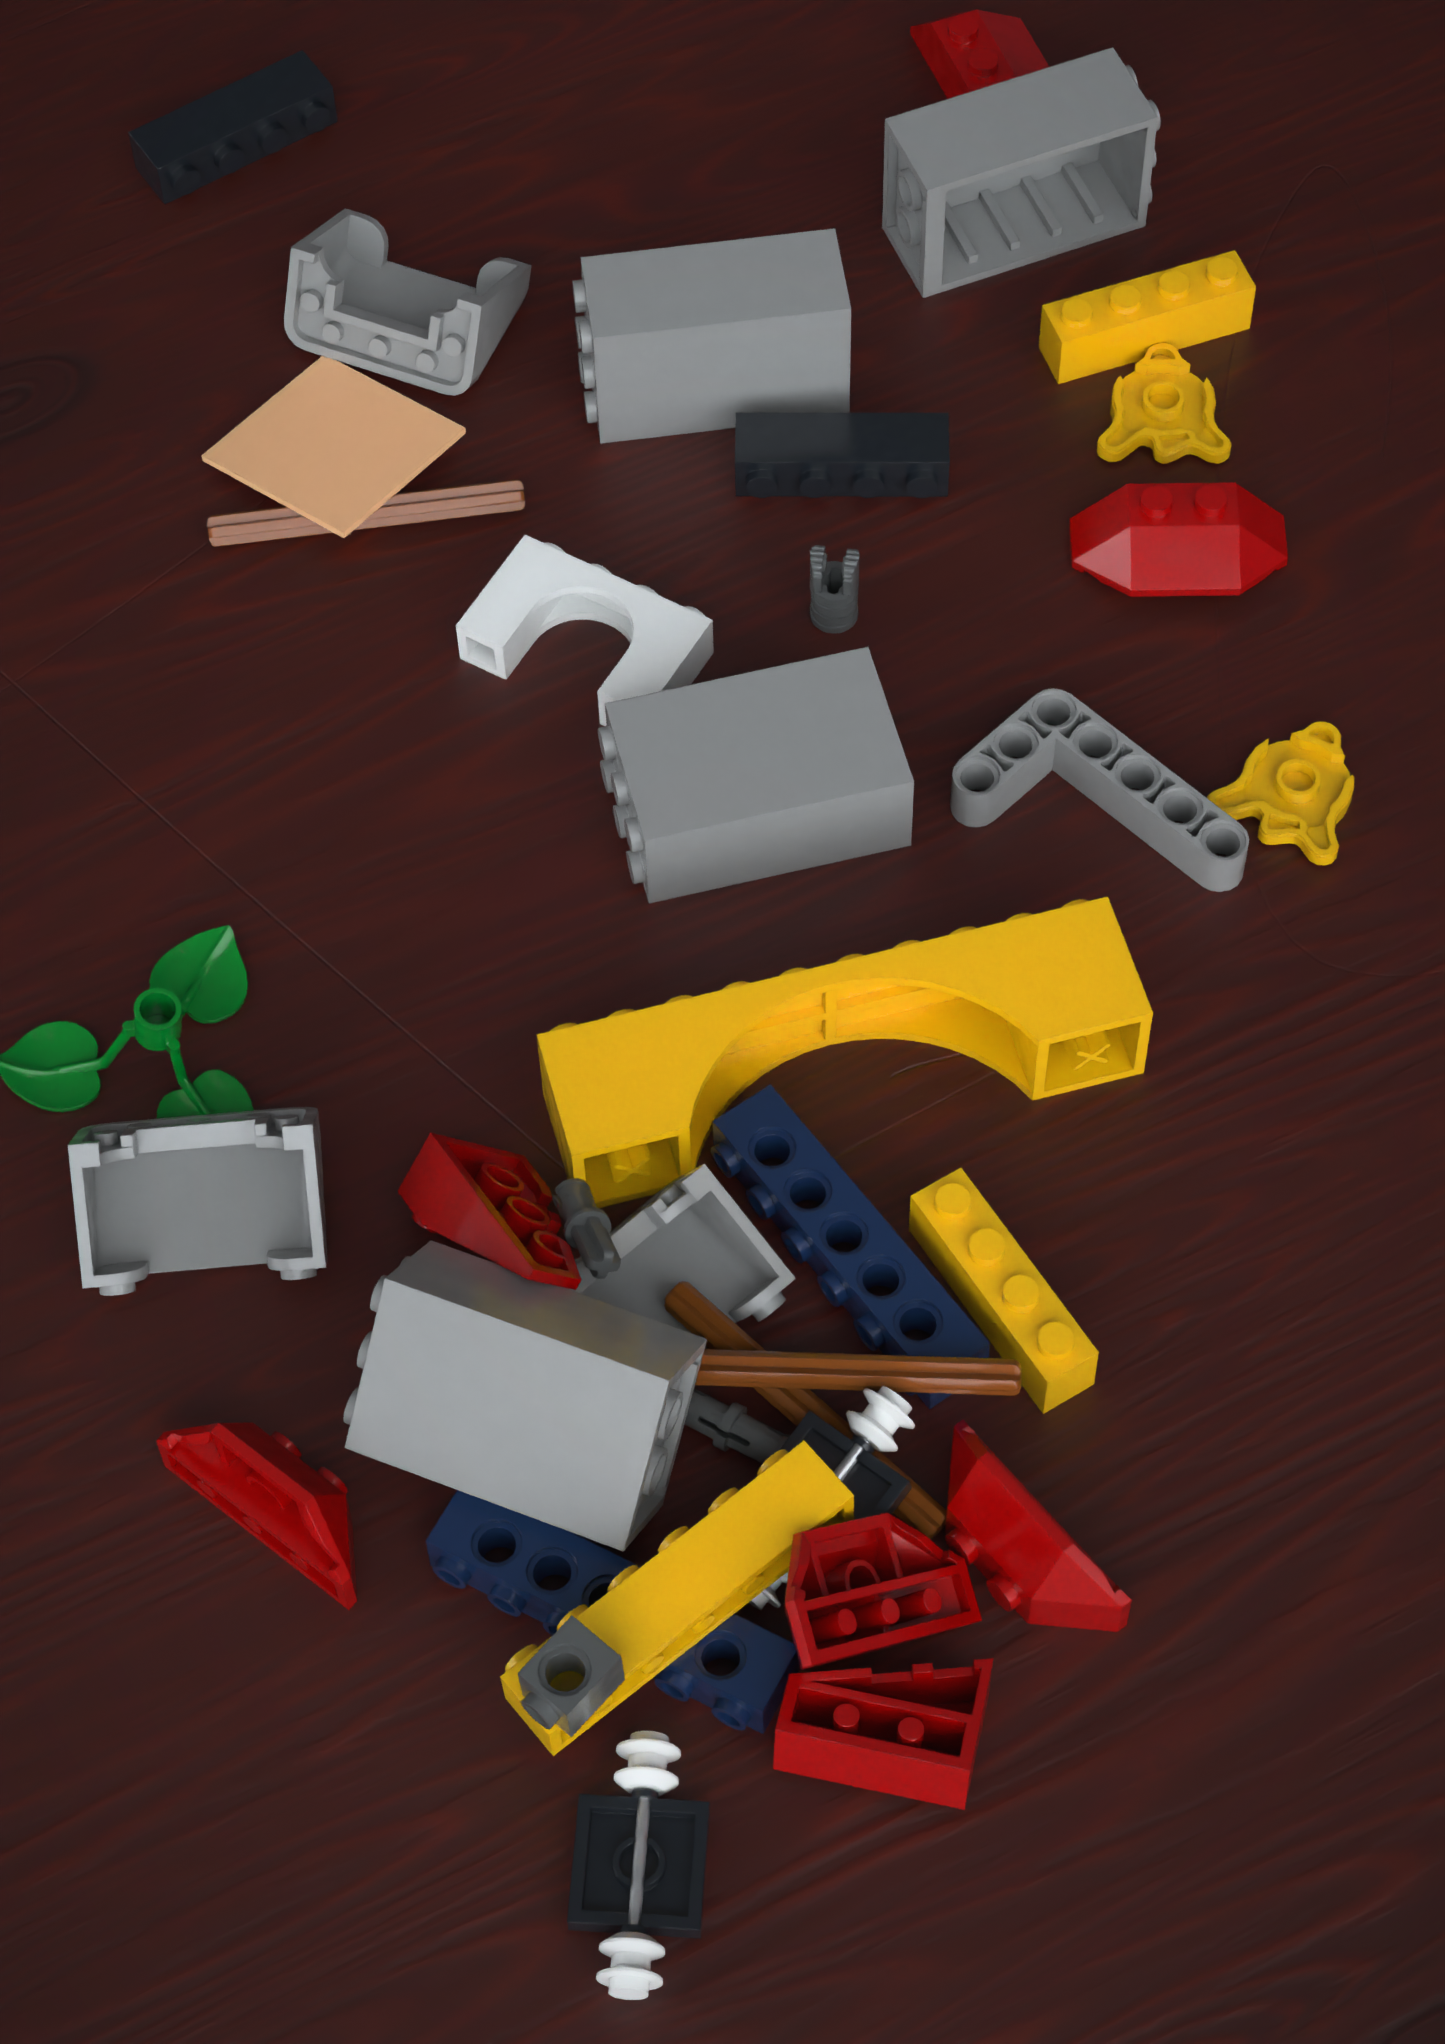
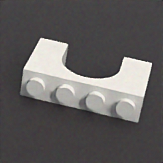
M527 535L523 536L456 625L460 659L507 680L537 638L555 625L572 620H594L608 624L620 631L628 639L630 646L597 691L599 721L603 726H606L605 703L691 685L714 653L713 620L706 617L698 609L691 606H681L659 596L653 589L645 585H635L611 574L609 570L599 564H589L565 553L553 543H543Z

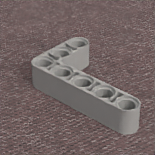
M1045 689L1035 694L959 759L953 768L950 808L955 819L966 826L982 827L990 824L1053 770L1202 887L1216 892L1229 891L1238 886L1243 878L1249 845L1247 830L1088 706L1062 689ZM1215 854H1224L1226 855V857L1217 856Z

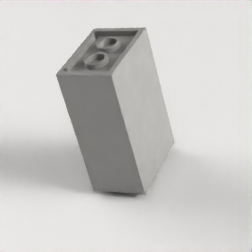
M1112 47L886 118L882 228L922 298L1145 227L1148 204L1152 202V189L1150 185L1152 168L1156 166L1157 162L1154 149L1156 131L1161 127L1158 108L1152 100L1145 98L1138 87L1134 70L1130 65H1124Z
M835 228L581 257L582 279L572 280L576 313H585V316L575 317L578 348L582 349L581 352H578V364L581 383H584L585 389L592 388V391L584 392L587 423L597 422L600 444L735 428L736 412L849 413L851 304Z
M869 647L605 703L606 726L598 728V738L604 760L600 761L602 778L606 792H614L617 805H613V812L620 839L627 837L630 850L626 851V857L633 884L643 882L649 904L911 846L914 779Z
M432 1240L411 1257L406 1256L400 1266L388 1276L382 1275L370 1302L371 1311L377 1312L373 1330L365 1336L357 1356V1367L363 1369L359 1388L357 1387L352 1392L344 1411V1423L350 1425L345 1448L624 1552L663 1506L707 1339L563 1287L527 1280L496 1263Z

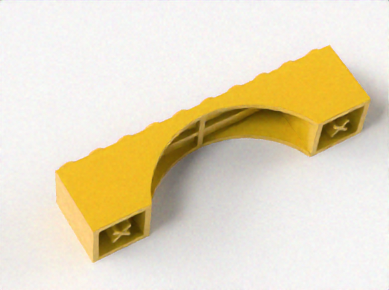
M1107 896L1091 901L1085 899L1074 900L1061 908L1037 914L1020 913L1008 918L1004 922L979 928L972 926L962 927L951 932L949 935L921 942L918 940H908L897 944L892 949L872 954H850L834 963L810 969L802 967L792 968L779 976L752 983L747 981L734 982L722 990L694 997L690 995L676 996L665 1002V1004L640 1010L622 1009L610 1014L607 1018L582 1024L564 1023L552 1028L549 1032L536 1035L543 1095L567 1179L578 1178L584 1180L590 1187L596 1206L602 1208L654 1195L676 1178L695 1169L704 1143L713 1129V1120L720 1117L748 1086L765 1073L804 1053L829 1045L856 1040L896 1039L928 1043L959 1052L991 1067L1013 1082L1033 1101L1144 1073L1153 1011Z

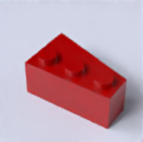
M994 1658L973 1660L972 1667L933 1669V1663L912 1664V1670L906 1672L872 1674L871 1668L789 1674L775 1728L773 1769L965 1810L988 1702Z

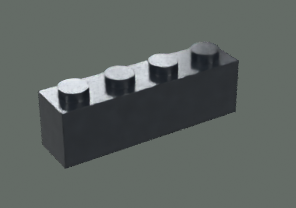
M301 50L128 132L135 167L165 205L338 122L333 86L306 53Z
M736 412V496H754L757 498H767L770 496H807L810 498L824 496H860L863 498L948 497L950 466L949 413Z

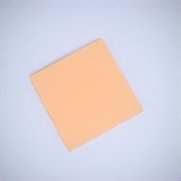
M321 356L202 454V460L340 537L345 538L465 435L466 430L465 427L347 365Z

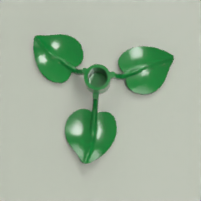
M226 925L201 932L186 939L164 954L151 972L149 980L150 989L142 992L134 1003V1020L123 1022L121 1033L102 1057L97 1059L98 1044L94 1036L87 1029L77 1023L68 1021L50 1022L29 1031L10 1049L0 1054L1 1078L16 1095L38 1108L52 1112L75 1111L92 1103L99 1096L100 1079L97 1070L108 1068L129 1039L135 1037L138 1043L148 1050H167L170 1054L177 1082L182 1088L172 1091L163 1097L157 1109V1119L254 1111L251 1099L243 1085L232 1075L222 1070H208L191 1083L185 1070L178 1041L181 1036L182 1018L186 1013L199 1023L212 1024L233 1016L245 1002L248 990L247 972L239 954L232 928Z

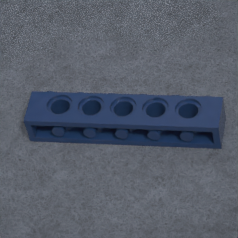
M771 1084L713 1120L714 1146L711 1148V1155L718 1168L728 1178L734 1175L747 1189L746 1197L755 1213L762 1220L771 1218L781 1230L782 1241L790 1255L798 1263L806 1261L818 1275L817 1281L825 1297L835 1307L840 1305L845 1307L855 1319L854 1327L858 1336L871 1351L879 1349L884 1355L989 1358L990 1342ZM768 1158H777L784 1161V1163L778 1166H767L760 1162ZM803 1200H812L820 1205L813 1209H803L795 1204ZM837 1243H849L857 1248L850 1252H839L831 1247ZM874 1286H885L894 1292L886 1296H876L867 1290ZM917 1329L927 1332L931 1337L922 1341H915L907 1338L904 1333ZM905 1392L909 1396L917 1394L929 1410L952 1395L946 1393Z
M459 1490L456 1491L426 1539L430 1564L433 1567L434 1573L440 1579L456 1588L464 1589L468 1584L488 1595V1600L495 1607L509 1615L518 1617L523 1612L543 1622L544 1629L552 1636L557 1632L556 1628L565 1615L580 1605L586 1604L588 1607L593 1605L608 1593L609 1584L620 1572L629 1566L636 1565L572 1532ZM499 1547L508 1548L514 1552L509 1559L499 1563L489 1562L484 1559V1556L490 1550ZM550 1575H561L569 1580L563 1588L554 1591L545 1590L538 1586L541 1580ZM733 1614L653 1677V1679H655L654 1682L661 1691L674 1699L688 1701L691 1697L712 1708V1714L731 1728L745 1730L748 1726L764 1734L783 1700L789 1674L798 1673L799 1659L794 1643ZM719 1658L729 1659L738 1666L732 1673L724 1676L713 1675L705 1669L708 1663Z

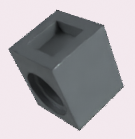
M573 1616L558 1629L517 1673L522 1695L524 1696L521 1705L527 1713L544 1728L551 1729L556 1724L570 1737L582 1727L625 1680L621 1656ZM565 1671H574L584 1677L583 1682L571 1691H558L550 1686L552 1680L558 1674Z

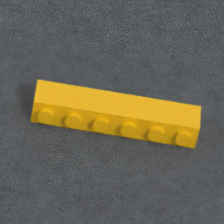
M805 1440L790 1452L786 1449H781L772 1454L759 1468L758 1476L741 1490L733 1487L723 1492L708 1509V1515L690 1529L687 1526H682L673 1531L660 1544L656 1556L640 1568L637 1565H632L624 1569L611 1581L607 1594L590 1607L583 1604L574 1608L559 1622L556 1628L557 1631L571 1616L575 1617L621 1656L625 1680L572 1737L556 1724L551 1729L544 1728L521 1705L524 1696L522 1695L517 1673L549 1639L538 1647L535 1644L524 1647L509 1660L505 1667L506 1672L500 1676L505 1699L553 1756L789 1571L793 1534L854 1520V1495ZM565 1671L558 1674L552 1680L550 1686L558 1691H571L583 1682L584 1677L574 1671Z

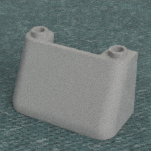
M346 208L291 247L284 328L289 339L297 347L317 355L452 396L464 393L480 377L526 297L532 266L509 258L498 257L492 259L480 269L475 288L387 261L389 245L384 227L376 219Z
M290 1107L103 1123L80 1129L68 1144L83 1289L99 1287L100 1295H123L136 1291L135 1282L144 1280L149 1273L266 1263L269 1269L280 1271L281 1279L301 1280L316 1276L318 1268H326L327 1266L321 1133L317 1108Z
M703 1164L666 1185L610 1231L609 1235L621 1258L618 1271L609 1272L605 1279L595 1278L585 1266L580 1256L575 1262L582 1281L576 1290H569L691 1333L668 1313L664 1307L666 1295L679 1282H689L736 1323L751 1314L758 1322L769 1316L786 1301V1298L780 1291L796 1278L708 1167Z

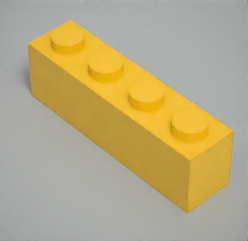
M1236 250L1044 304L1042 305L1039 349L1057 383L1062 384L1140 361L1144 358L1147 350L1154 344L1167 343L1179 350L1248 330L1251 324L1256 285Z
M959 1168L911 1195L909 1231L1000 1356L1004 1359H1016L1020 1362L1022 1386L1040 1411L1044 1414L1094 1385L1099 1355L1098 1350L964 1170Z

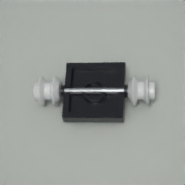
M882 1386L877 1393L868 1388L863 1390L869 1404L862 1413L847 1411L846 1416L850 1429L855 1434L851 1439L809 1411L781 1447V1449H786L790 1452L805 1440L854 1495V1520L883 1513L892 1515L912 1489L909 1480L872 1455L874 1449L880 1452H896L898 1446L892 1437L899 1427L914 1429L915 1427L913 1421L908 1417L912 1410L911 1405L900 1395L885 1386ZM788 1572L749 1603L759 1610H762L767 1602L779 1608L781 1604L775 1591L781 1583H787Z
M656 1731L634 1732L630 1735L629 1740L622 1741L616 1746V1753L628 1760V1767L614 1773V1781L628 1793L632 1794V1797L579 1794L567 1917L568 1930L616 1933L599 1943V1951L611 1958V1966L597 1972L596 1980L600 1984L609 1987V1995L624 2000L645 1999L649 1995V1990L657 1989L663 1985V1978L650 1970L651 1961L665 1956V1948L649 1935L701 1939L710 1802L658 1799V1796L675 1789L679 1784L678 1777L667 1771V1764L677 1761L681 1757V1750L676 1745L669 1743L667 1735Z

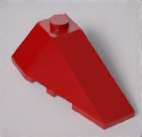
M430 1132L398 1189V1193L413 1212V1220L422 1228L440 1234L527 1280L576 1290L582 1279L570 1245L557 1236L562 1226L560 1216L549 1211L547 1208L552 1200V1193L527 1158L521 1154Z

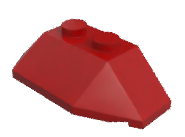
M976 9L954 13L910 26V35L947 99L1049 67L1021 18Z
M1236 482L1126 484L1069 519L1072 568L1081 573L1088 572L1101 583L1130 597L1241 595L1263 581L1274 570L1278 571L1285 567L1288 562L1284 515Z
M964 1419L954 1425L945 1526V1541L949 1549L964 1558L967 1566L973 1563L987 1578V1588L995 1601L1008 1612L1015 1609L1028 1624L1118 1632L1128 1623L1132 1602L1129 1596L1109 1578L975 1434V1431Z
M253 1422L214 1423L165 1431L156 1440L164 1466L347 1610H350L357 1602L353 1525L346 1497L348 1489L333 1472L325 1467H320L315 1471L300 1459L302 1457L301 1452L286 1436L277 1431L268 1435Z
M889 1513L793 1534L784 1609L801 1670L881 1650L982 1621L965 1559L951 1550L943 1551L926 1535Z

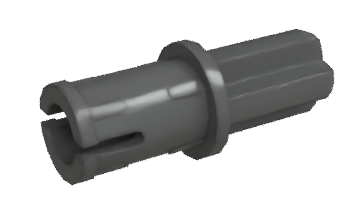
M572 1178L561 1182L555 1188V1192L558 1195H553L552 1199L565 1223L563 1234L566 1242L571 1247L578 1249L585 1266L590 1270L593 1277L605 1279L609 1272L618 1271L621 1264V1258L609 1235L611 1231L610 1219L602 1209L596 1206L590 1187L584 1180Z

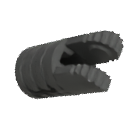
M814 545L810 551L811 622L816 628L826 633L845 632L852 628L858 619L859 551L847 548L843 562H827L826 547Z

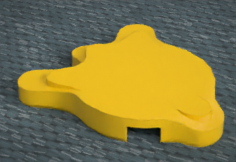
M1167 343L1152 345L1147 350L1144 358L1135 363V370L1123 379L1120 375L1113 386L1110 409L1113 422L1098 439V456L1108 462H1117L1128 456L1139 446H1146L1152 449L1154 459L1162 464L1171 463L1189 454L1198 456L1209 463L1219 464L1225 462L1230 456L1232 444L1230 439L1215 423L1216 399L1214 388L1209 379L1206 377L1203 383L1197 376L1190 373V363L1182 359L1177 348Z
M1319 721L1312 723L1304 730L1291 733L1290 740L1278 741L1268 745L1269 739H1266L1260 743L1246 759L1240 777L1235 782L1212 791L1207 796V799L1235 820L1247 817L1257 818L1260 821L1258 838L1262 843L1266 845L1296 844L1301 848L1309 861L1316 865L1325 866L1332 864L1337 858L1339 844L1335 834V826L1345 816L1352 800L1354 776L1353 774L1350 776V772L1344 764L1345 755L1341 749V734L1339 730L1330 723Z

